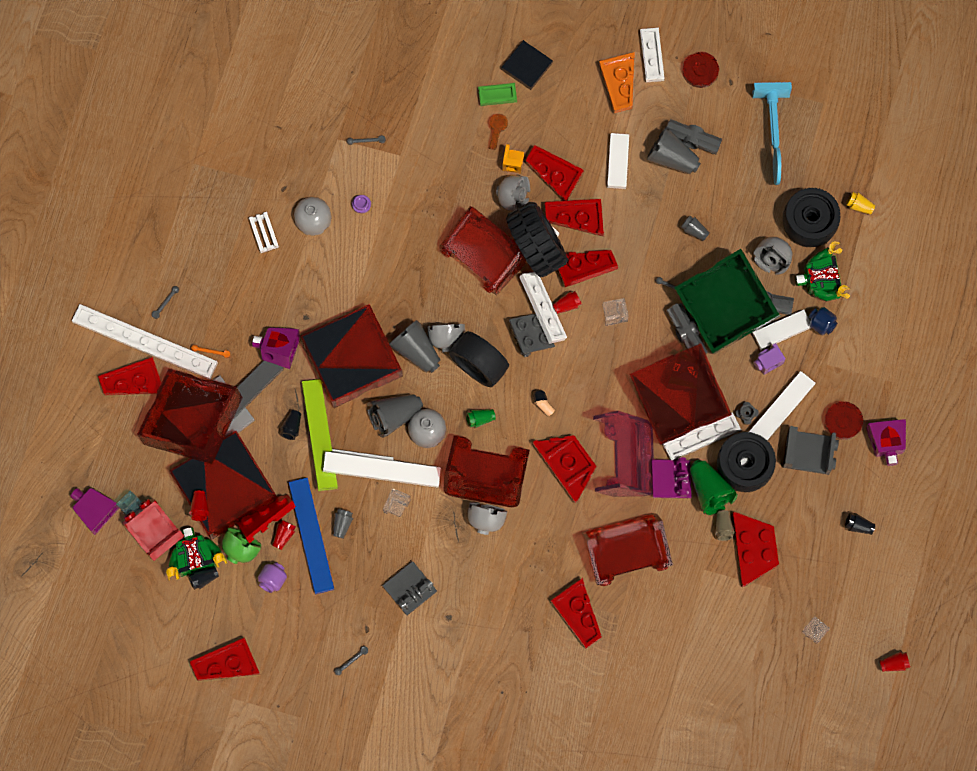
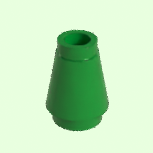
M493 409L470 410V412L466 413V420L469 428H477L496 420Z

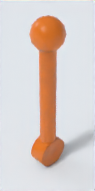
M196 344L191 346V350L194 352L202 351L222 355L224 358L230 357L228 350L222 352L201 348Z

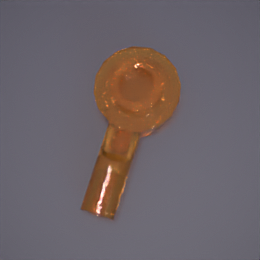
M495 114L490 119V127L493 129L489 145L491 150H496L500 132L504 131L508 126L507 117L503 114Z

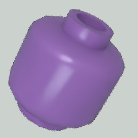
M278 563L266 564L258 576L259 586L269 593L279 591L287 579V575L284 572L285 568Z

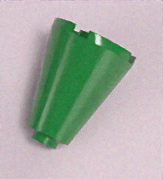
M697 460L691 465L690 474L701 510L704 514H717L718 511L726 509L724 505L728 502L730 504L734 503L738 494L706 461Z

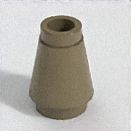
M726 510L718 511L715 535L720 541L731 540L735 532L729 512Z

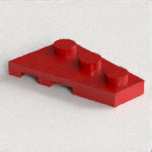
M534 145L526 159V164L563 201H568L584 173L583 169Z
M601 199L545 202V215L551 224L604 237Z
M611 250L588 251V253L569 252V254H566L568 262L557 270L566 288L617 270L618 264Z
M153 357L98 376L104 395L166 394Z
M288 494L279 496L273 503L260 507L257 512L243 517L237 524L250 544L255 540L253 537L259 531L264 533L268 529L269 523L279 521L296 506Z
M583 578L551 600L555 609L585 649L602 638Z
M245 637L190 661L198 681L261 675Z

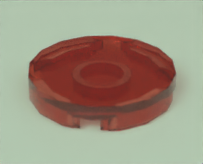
M696 52V54L689 55L684 61L682 69L684 79L693 87H709L718 78L719 65L716 62L717 60L706 52Z
M838 402L827 410L824 424L830 434L836 433L837 439L848 440L855 437L861 431L863 415L856 405L850 402Z

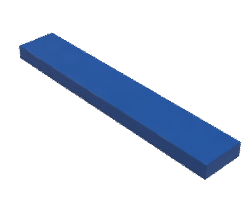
M308 477L291 481L289 486L293 503L296 506L295 511L315 595L335 590Z

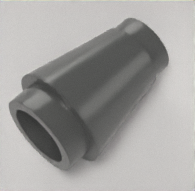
M689 216L681 226L684 229L683 232L702 241L710 233L696 217L693 218L692 216Z
M338 509L334 517L333 536L344 539L353 520L352 512Z

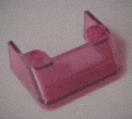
M621 411L593 416V420L605 423V435L610 440L615 441L616 477L609 478L606 486L595 488V492L612 497L652 495V460H654L651 423L646 419Z

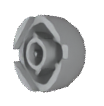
M511 175L501 182L500 186L497 187L496 195L503 208L513 212L529 202V198H526L527 192H530L528 177Z
M305 198L295 208V224L306 235L315 236L322 234L331 224L330 208L320 198Z
M769 237L762 240L754 251L756 256L754 258L755 263L765 272L770 273V270L778 275L786 272L793 256L789 244L778 237Z
M465 324L427 326L431 344L436 348H442V352H450L457 340L465 333Z
M421 409L409 421V437L419 447H435L445 438V420L435 410Z
M470 502L468 520L472 527L478 529L477 533L489 535V532L501 529L505 523L508 511L490 504L481 505L480 507L479 502Z

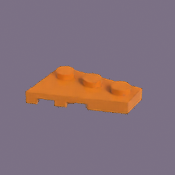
M635 52L599 61L614 113L632 109Z

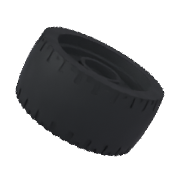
M805 188L796 192L787 202L783 212V226L786 234L794 243L803 247H818L827 243L836 233L840 223V207L837 201L829 192L820 188ZM807 217H812L815 221H809Z
M466 331L449 352L452 360L465 373L477 382L490 388L503 377L509 367L507 359L492 344L473 332Z
M742 432L731 436L724 442L717 456L719 475L738 492H753L765 486L771 479L776 466L775 452L771 444L761 435L752 432ZM744 458L749 459L751 466H742L741 460Z

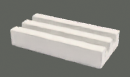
M264 212L263 215L258 214L256 217H249L260 252L263 253L279 248L267 212ZM263 219L266 220L272 241L274 243L273 245H270L264 225L262 223ZM257 221L267 246L264 248L255 225Z

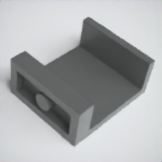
M790 426L787 433L783 468L829 475L832 469L835 470L836 458H833L839 444V440L836 439V433H832L831 436L799 432L797 431L798 427Z

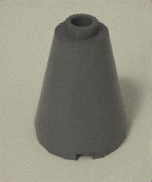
M666 127L660 133L657 142L654 143L647 156V160L688 174H691L692 171L695 173L701 164L698 162L699 157Z
M418 320L413 322L389 344L392 349L426 373L428 371L433 373L440 366L438 364L440 358Z
M411 394L370 401L367 403V406H370L371 409L367 411L373 428L375 430L379 429L381 433L378 435L384 438L409 421L416 412L421 410L423 403L419 396L416 397V395Z

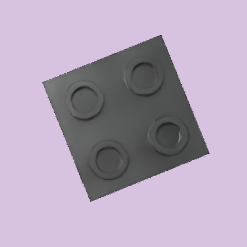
M536 314L509 319L510 329L513 330L514 339H517L516 344H519L520 353L524 357L530 356V352L555 347L554 343L549 344Z
M413 561L382 585L407 616L437 592L433 583L426 578Z

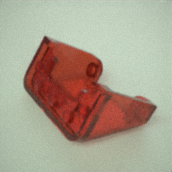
M472 206L464 212L440 244L441 253L447 258H458L482 279L484 284L482 287L490 294L497 295L526 264V259L516 242Z
M454 435L446 465L443 490L452 497L504 507H517L521 500L530 449L517 447L510 451L509 456L472 449V442L468 438Z
M656 513L645 514L596 527L582 533L597 585L608 586L615 579L614 576L652 567L657 569V571H664L668 569V566L673 565L664 524Z

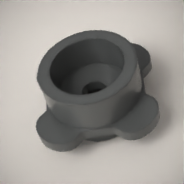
M744 402L741 409L736 411V416L744 420L746 425L751 424L752 419L759 415V411L749 402Z

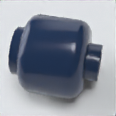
M825 307L819 310L815 308L809 315L811 319L809 326L820 335H825L826 333L829 335L838 324L836 322V315Z

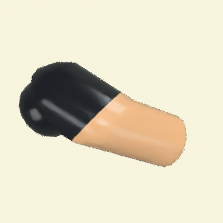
M536 390L533 393L535 404L547 416H550L555 409L548 403L546 393L543 390Z

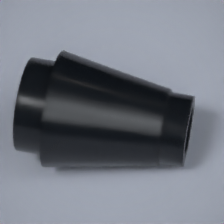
M290 411L280 429L283 438L295 440L299 435L302 415L299 411Z
M849 513L845 521V528L851 532L872 535L875 530V524L857 513Z
M215 566L192 571V574L188 575L194 590L197 588L200 590L219 577Z

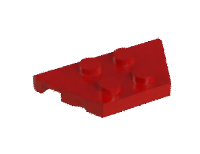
M575 435L533 441V446L573 502L577 503L597 467Z
M733 512L741 585L746 587L749 583L779 565L774 526Z

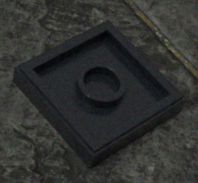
M523 40L501 67V70L532 90L552 65L553 60Z

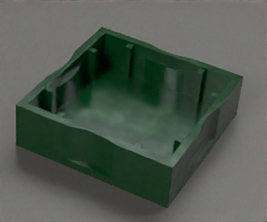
M742 249L720 260L709 270L699 273L674 287L714 355L781 316Z

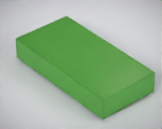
M515 83L478 87L480 106L517 102Z

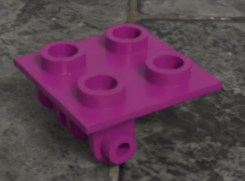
M680 457L678 460H652L653 498H691L690 460H686L685 457Z

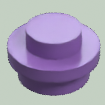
M365 195L356 196L352 202L353 209L357 213L368 212L371 208L370 199Z

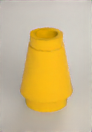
M852 192L846 202L849 209L869 215L872 214L876 206L859 192Z

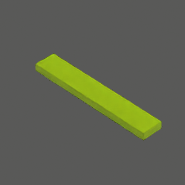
M321 379L302 381L318 491L338 489L336 474L323 472L325 452H332L322 382Z

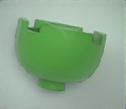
M229 527L222 540V548L228 556L227 559L234 564L252 561L261 550V543L255 539L249 544L246 537L240 534L241 530Z

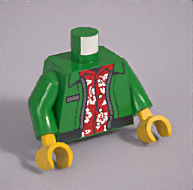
M834 241L830 244L829 248L818 252L812 257L804 268L805 274L795 275L796 286L807 285L810 295H814L816 298L826 302L839 299L841 296L848 299L850 295L848 293L844 294V291L850 290V288L846 285L841 286L836 256L833 255V253L840 254L842 252L841 248L835 250V246L840 243Z
M187 528L182 530L184 540L177 542L176 548L172 551L166 574L169 581L171 576H176L178 580L180 578L179 574L181 577L192 574V571L214 566L219 568L218 564L221 561L227 564V560L224 554H222L220 547L211 539H205L203 535L195 537L194 529Z

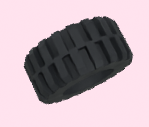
M528 202L507 215L506 222L521 253L536 275L545 277L566 265L568 258L564 248L537 203Z

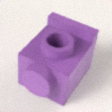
M775 343L770 351L765 349L758 354L759 357L754 361V365L758 371H762L763 375L783 365L785 357Z

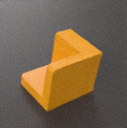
M506 144L503 171L521 174L524 152L510 150V145Z

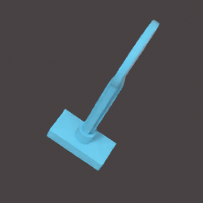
M791 82L754 83V90L752 91L753 98H767V103L769 104L771 143L774 149L773 179L775 185H779L781 181L777 103L778 98H790Z

